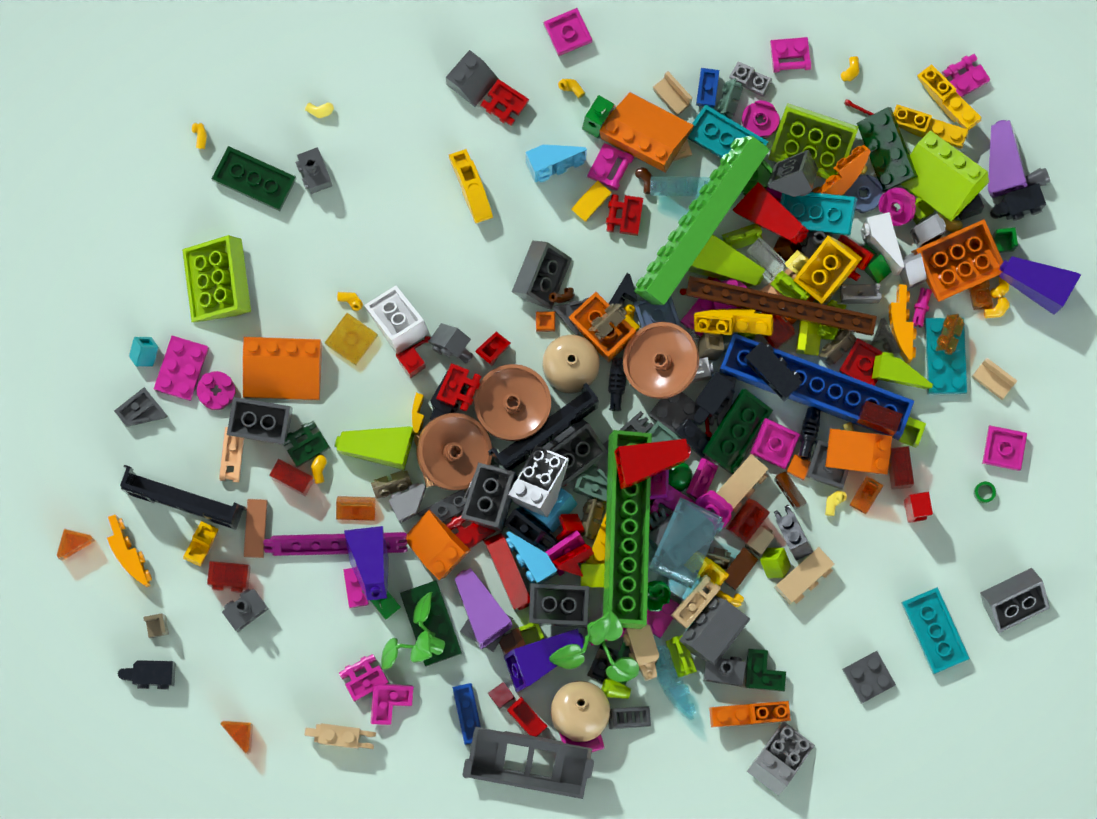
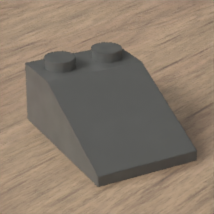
M531 583L529 623L585 628L588 625L589 586Z

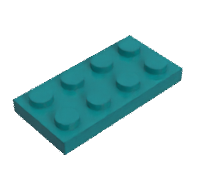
M704 105L692 123L694 128L688 136L689 140L720 158L729 153L731 150L730 146L736 138L754 136L766 147L769 144L767 140L707 105Z
M813 192L805 196L793 197L782 193L780 203L809 231L851 235L857 202L856 197Z
M926 318L927 380L933 384V387L928 389V394H966L964 318Z
M938 587L901 602L932 674L970 659Z

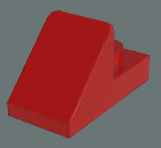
M496 331L475 352L493 366L497 358L511 343Z
M584 543L553 560L552 563L559 570L583 577L577 563L586 562L590 556L594 555V552L589 545Z

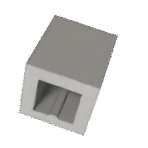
M936 214L913 227L910 233L917 248L940 239L946 231V224Z
M912 253L903 258L904 268L899 275L904 285H907L908 290L924 283L927 276L921 253L917 255Z
M415 483L408 487V491L404 493L401 491L391 496L392 499L388 500L399 523L417 515L426 490L423 483L420 485Z

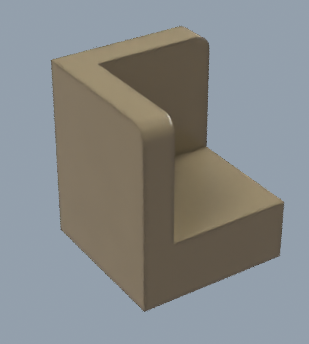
M704 333L697 342L699 359L708 357V360L711 361L718 360L724 352L723 334Z
M161 613L143 617L147 625L149 638L169 635L166 615Z

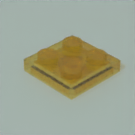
M346 313L325 341V345L356 366L378 337V334Z

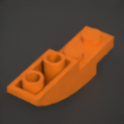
M864 145L853 149L851 155L840 159L836 163L834 170L837 174L827 178L825 184L814 188L811 192L843 195L859 177L871 151Z
M789 701L709 708L711 727L791 721Z

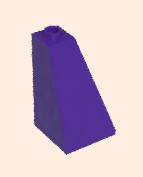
M1013 256L1008 261L1004 260L999 268L1002 271L999 275L1001 279L1053 315L1065 305L1081 276L1077 272Z
M383 526L344 530L350 565L367 601L387 598L389 556Z
M578 628L513 649L504 656L516 693L532 685L557 667V665L549 660V657L554 652L570 644H577L581 649L583 648L584 638L579 633Z

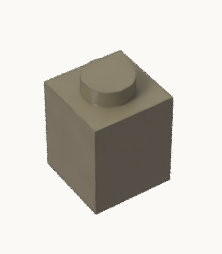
M759 525L745 544V547L761 557L775 537L772 534L773 531L765 525L763 527Z

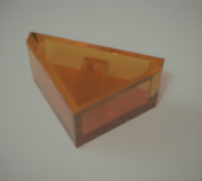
M866 476L849 505L867 514L884 485Z
M64 529L57 557L63 561L96 540L91 535Z
M222 721L220 723L240 748L246 754H249L251 752L253 723Z

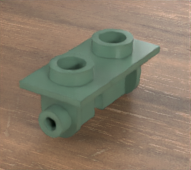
M736 78L724 84L722 98L717 104V112L725 114L729 119L735 116L738 106L732 100L739 101L743 90L742 83L736 82Z

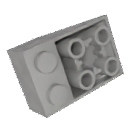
M536 445L510 490L509 497L515 504L548 517L557 501L569 459Z
M782 722L747 772L779 795L787 787L815 745L787 723Z

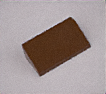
M787 472L776 475L774 481L793 509L797 510L804 506L807 502Z
M743 547L726 570L729 576L724 583L734 590L738 588L758 561L745 547Z

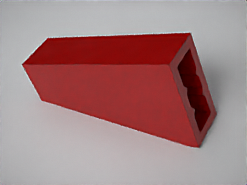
M759 182L732 209L740 217L794 244L802 242L809 232Z
M686 439L619 446L614 451L621 489L630 487L684 463L691 455L690 445L687 444Z
M502 533L483 540L512 608L522 610L528 607L530 596L505 537Z

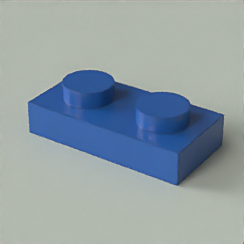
M701 68L696 106L707 105L715 108L720 70Z

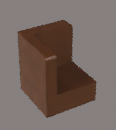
M779 237L773 251L780 265L785 264L797 250L801 252L802 245L800 242L794 244Z
M519 628L511 630L499 642L504 656L513 649L526 645Z

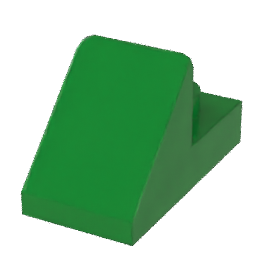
M865 244L863 247L874 255L864 271L876 284L880 283L892 271L883 255L880 254L878 256Z

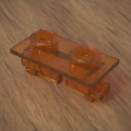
M959 314L948 315L944 320L942 333L937 340L936 351L945 350V353L948 355H952L955 352L959 339L953 336H960L965 325L964 319L959 317Z

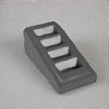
M649 706L610 709L609 729L651 726ZM640 711L643 714V722H640ZM632 712H634L635 723H632ZM616 713H618L619 724H617ZM623 713H626L627 723H624Z

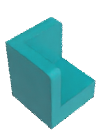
M134 337L129 357L136 367H152L159 347L152 337Z

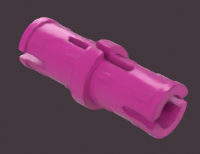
M920 288L918 301L914 305L915 313L912 320L915 327L917 325L920 328L923 327L926 312L929 311L928 304L932 294L930 289L926 288L925 291V288Z

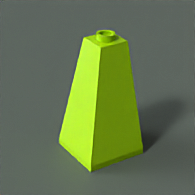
M713 234L688 270V272L724 281L736 279L747 287L759 285L764 278L763 273L765 271L764 268Z
M410 426L342 431L341 435L337 436L334 447H337L336 450L339 454L405 471L415 433L413 427Z

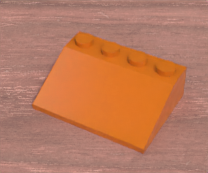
M629 92L611 112L599 132L602 140L666 173L693 130L694 125Z
M985 219L911 251L914 255L921 253L927 276L925 281L938 302L996 277L1002 272L999 268L1003 260Z
M244 337L243 398L320 400L321 339Z

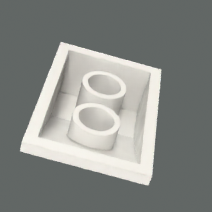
M890 213L867 217L860 230L862 239L866 240V244L878 256L882 254L893 275L899 276L904 268V262Z
M397 286L364 305L397 354L429 334L424 320Z

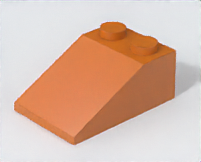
M595 292L568 318L583 336L594 345L597 352L607 362H610L627 346L636 330L623 319L617 326L610 322L609 325L613 330L600 340L594 335L596 331H589L588 329L592 326V321L597 317L601 318L606 313L605 309L610 306Z
M830 429L825 467L888 475L892 436Z
M428 510L407 533L408 545L438 580L445 578L471 551L431 510Z

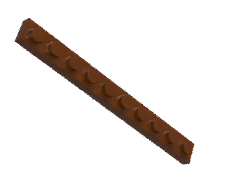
M689 276L685 295L870 336L874 335L877 316L693 276Z

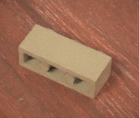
M750 454L719 489L717 494L723 497L727 503H730L733 511L736 513L743 505L741 503L743 498H749L755 492L753 487L757 483L762 484L768 477L766 474L768 468Z
M818 547L774 588L789 605L792 602L797 604L805 597L802 594L807 589L813 590L819 584L817 580L821 576L826 578L833 571L831 567L834 563Z

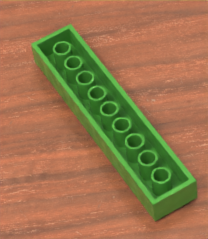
M754 136L736 138L732 142L731 150L720 160L721 165L711 173L710 181L700 189V195L697 200L695 199L689 205L690 210L681 217L676 231L674 230L670 233L667 244L659 249L656 260L648 265L646 269L648 272L636 283L637 288L634 292L651 305H665L770 149Z
M613 430L609 435L603 616L611 610L619 618L622 628L642 629L647 625L651 477L621 489L614 451L619 446L652 443V433Z

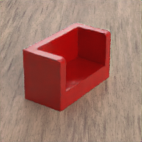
M929 492L910 494L904 500L908 523L924 521L927 519V516L933 514Z
M522 697L507 709V712L530 736L538 737L548 728L547 724L540 719Z

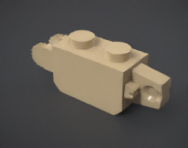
M647 624L642 629L626 628L623 641L625 646H629L631 652L629 657L637 661L645 681L656 678L655 662L660 655L650 625Z
M321 723L316 724V729L305 728L304 735L315 737L314 742L323 745L353 749H374L372 743L359 742L360 735L375 737L376 732Z

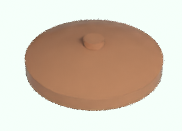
M669 322L652 323L641 328L629 340L623 356V368L629 383L641 394L656 399L673 397L685 390L693 381L699 366V351L692 336L682 327Z
M517 364L497 367L484 376L480 381L479 389H476L474 398L476 416L484 429L496 438L506 441L527 439L536 434L545 425L551 410L549 388L544 379L531 368Z
M461 413L444 414L430 421L422 430L417 442V460L425 477L434 485L445 490H463L469 487L478 462L486 465L491 464L492 455L489 456L488 451L492 449V444L487 431L474 418Z

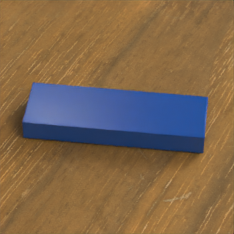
M472 683L452 687L465 745L472 744L475 727L481 728Z

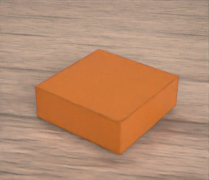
M536 312V332H555V312Z
M795 454L786 472L804 480L810 461L802 460Z

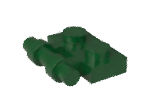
M314 420L308 424L304 423L300 429L293 433L289 432L283 444L284 446L289 443L293 445L287 452L297 468L330 449L320 431L315 434L311 432V430L317 427ZM306 434L307 439L300 443L296 441V439Z

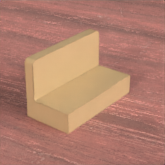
M669 71L665 73L661 81L653 86L654 92L676 116L681 114L692 103L691 95Z
M988 358L982 362L972 375L973 379L1001 400L1004 399L1017 382L1015 378Z

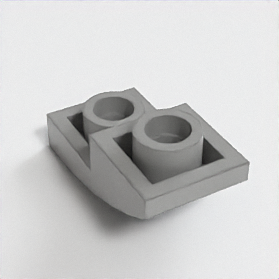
M739 61L729 76L731 80L736 78V82L742 83L744 88L762 97L765 96L772 83V78L756 72L753 67Z

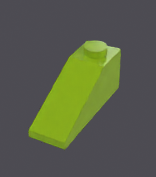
M883 352L882 355L875 356L872 379L921 389L933 387L931 382L902 359L894 357L893 353Z

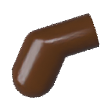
M638 168L635 171V176L644 181L643 193L652 194L654 177L647 168Z
M570 287L565 288L564 294L552 292L549 295V300L560 304L570 301L575 296L574 289Z

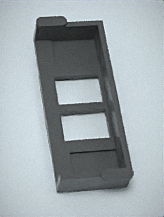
M475 727L470 757L464 762L462 775L464 778H473L583 799L587 778L592 776L594 760L591 759L592 748L514 732H501ZM507 744L529 747L525 772L503 768ZM535 749L556 752L552 777L530 774Z

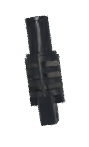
M613 358L609 372L608 391L611 394L609 410L621 411L622 395L625 393L626 375L623 368V358Z
M808 407L803 420L799 438L801 447L798 455L802 460H810L812 447L818 437L821 411L815 407Z

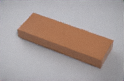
M247 500L244 557L264 558L263 540H265L267 500Z

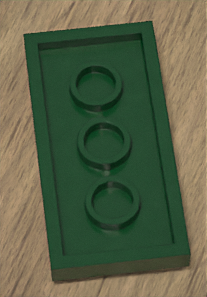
M887 107L856 123L864 145L871 151L869 158L883 192L917 177L891 107Z
M228 146L211 179L218 184L281 211L297 178Z
M742 389L702 453L730 474H734L758 436L764 419L770 417L773 409L748 390Z
M437 580L400 593L417 641L418 636L424 630L419 626V623L415 624L413 622L414 609L423 596L432 592L430 612L423 624L427 629L435 633L436 638L445 641V647L440 655L432 653L431 658L424 660L425 667L462 654Z

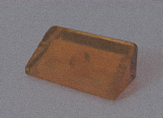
M338 496L336 500V519L375 521L376 498Z

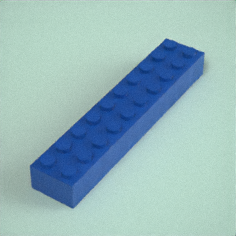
M733 333L719 373L736 377L739 381L776 394L744 362L745 356L759 342ZM773 348V353L778 358L782 357L787 362V367L791 371H796L802 378L801 381L803 383L788 399L809 407H815L822 412L880 434L892 436L896 440L901 438L914 400Z

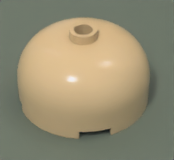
M578 335L561 336L552 341L545 350L542 363L543 373L546 380L558 391L564 393L581 392L585 383L590 386L598 376L600 367L598 352L594 345L584 337ZM572 356L574 362H569L568 357Z
M587 681L570 682L560 688L553 698L551 705L552 723L559 734L561 733L571 739V741L586 742L595 739L602 733L609 722L610 705L608 698L602 689Z

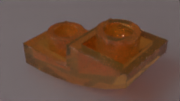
M989 280L969 288L973 310L992 308L993 302L989 290Z

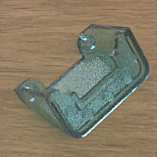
M680 497L648 570L690 589L692 586L696 587L701 577L698 575V572L716 532L720 533L724 526L723 517Z

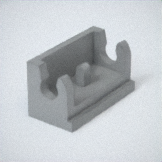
M880 283L842 284L840 286L841 304L879 303L882 299L881 293H879Z

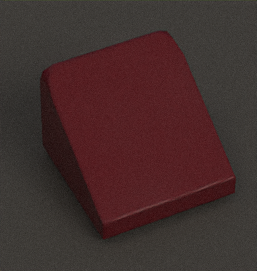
M504 682L488 692V695L498 709L515 698Z

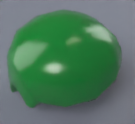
M682 463L669 469L668 485L679 492L686 490L692 480V470L688 464Z
M661 580L648 582V610L659 612L662 610L663 605L669 604L671 590L668 584Z

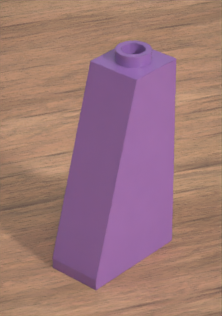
M1000 120L995 125H991L988 192L991 198L1028 187L1010 120Z
M469 568L467 571L463 570L457 574L455 583L480 649H483L513 626L507 614L473 570Z

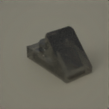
M884 317L879 321L870 345L874 346L884 342L882 345L884 351L893 353L894 357H896L901 351Z

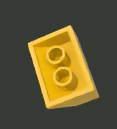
M828 235L793 281L821 304L827 303L862 260V257L847 245Z

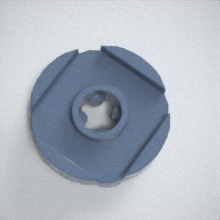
M859 175L853 185L844 193V196L856 197L855 211L866 213L874 210L879 205V200L882 196V186L871 175ZM866 189L868 197H861L859 190L864 191Z

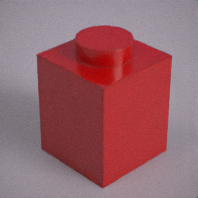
M414 348L398 359L399 364L410 379L426 368L425 362Z

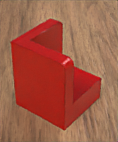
M561 514L559 516L563 531L556 537L557 541H562L576 530L580 534L584 531L578 514Z

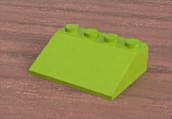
M787 103L768 160L779 162L809 150L818 167L816 176L827 179L837 174L834 170L836 163L840 159L849 156L858 126Z
M930 130L917 143L910 154L917 177L901 184V186L951 222L989 183L987 170Z
M227 235L182 249L191 322L234 317L251 312L241 238Z

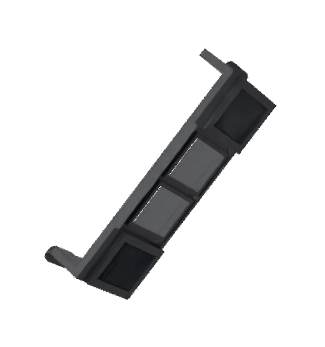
M585 383L581 390L582 394L551 415L536 434L527 439L515 441L500 453L493 447L488 451V455L493 454V459L500 468L512 471L529 458L536 445L542 447L569 426L575 424L581 418L584 419L598 409V397L589 385Z
M123 466L126 470L120 486L121 490L127 495L151 503H161L201 516L210 522L234 530L237 529L243 510H247L245 506L235 502L233 506L138 476L133 472L134 469L132 467Z

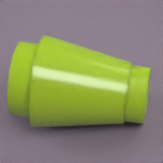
M604 679L601 689L607 697L629 699L631 688L611 679Z

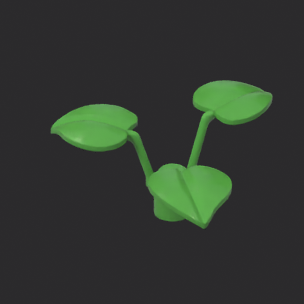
M432 592L427 593L419 600L413 613V622L415 624L419 623L424 632L418 636L415 645L397 644V638L390 639L382 652V669L387 670L395 663L399 648L412 649L410 659L415 663L431 658L432 653L440 655L443 652L445 641L436 638L435 633L431 632L423 624L430 612Z
M611 610L602 618L587 625L588 635L585 636V643L582 649L577 644H570L560 648L549 657L550 662L565 669H573L584 662L585 657L583 653L586 652L589 641L593 645L602 643L611 664L606 669V674L611 680L625 682L639 675V665L635 659L622 657L614 662L610 655L605 639L614 641L620 638L623 633L619 618Z

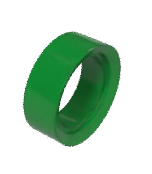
M980 482L974 488V497L980 503H989L996 496V489L990 482ZM986 485L990 487L992 495L989 499H983L979 496L978 489L980 486Z

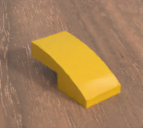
M597 180L571 210L587 222L612 192Z
M417 392L412 408V424L415 435L420 434L425 420V416L419 414L424 401V395Z
M201 521L192 536V541L183 559L201 567L219 529Z
M698 551L691 555L684 565L697 578L707 575L711 578L710 581L713 584L719 586L729 576L719 565Z

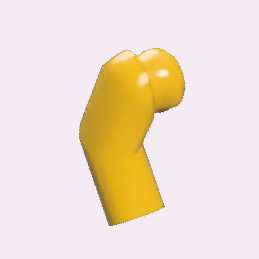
M857 56L849 58L850 67L841 73L843 81H852L858 76L859 58Z
M562 79L558 83L559 89L574 92L578 99L585 95V91L574 79Z
M194 123L192 125V132L197 133L196 148L205 149L207 139L205 127L202 123Z
M999 277V285L990 291L991 297H1003L1009 291V283Z
M323 455L316 456L311 465L315 484L324 482L322 472L327 464V459Z
M721 590L716 594V596L728 601L734 607H740L744 601V597L738 593L733 598Z

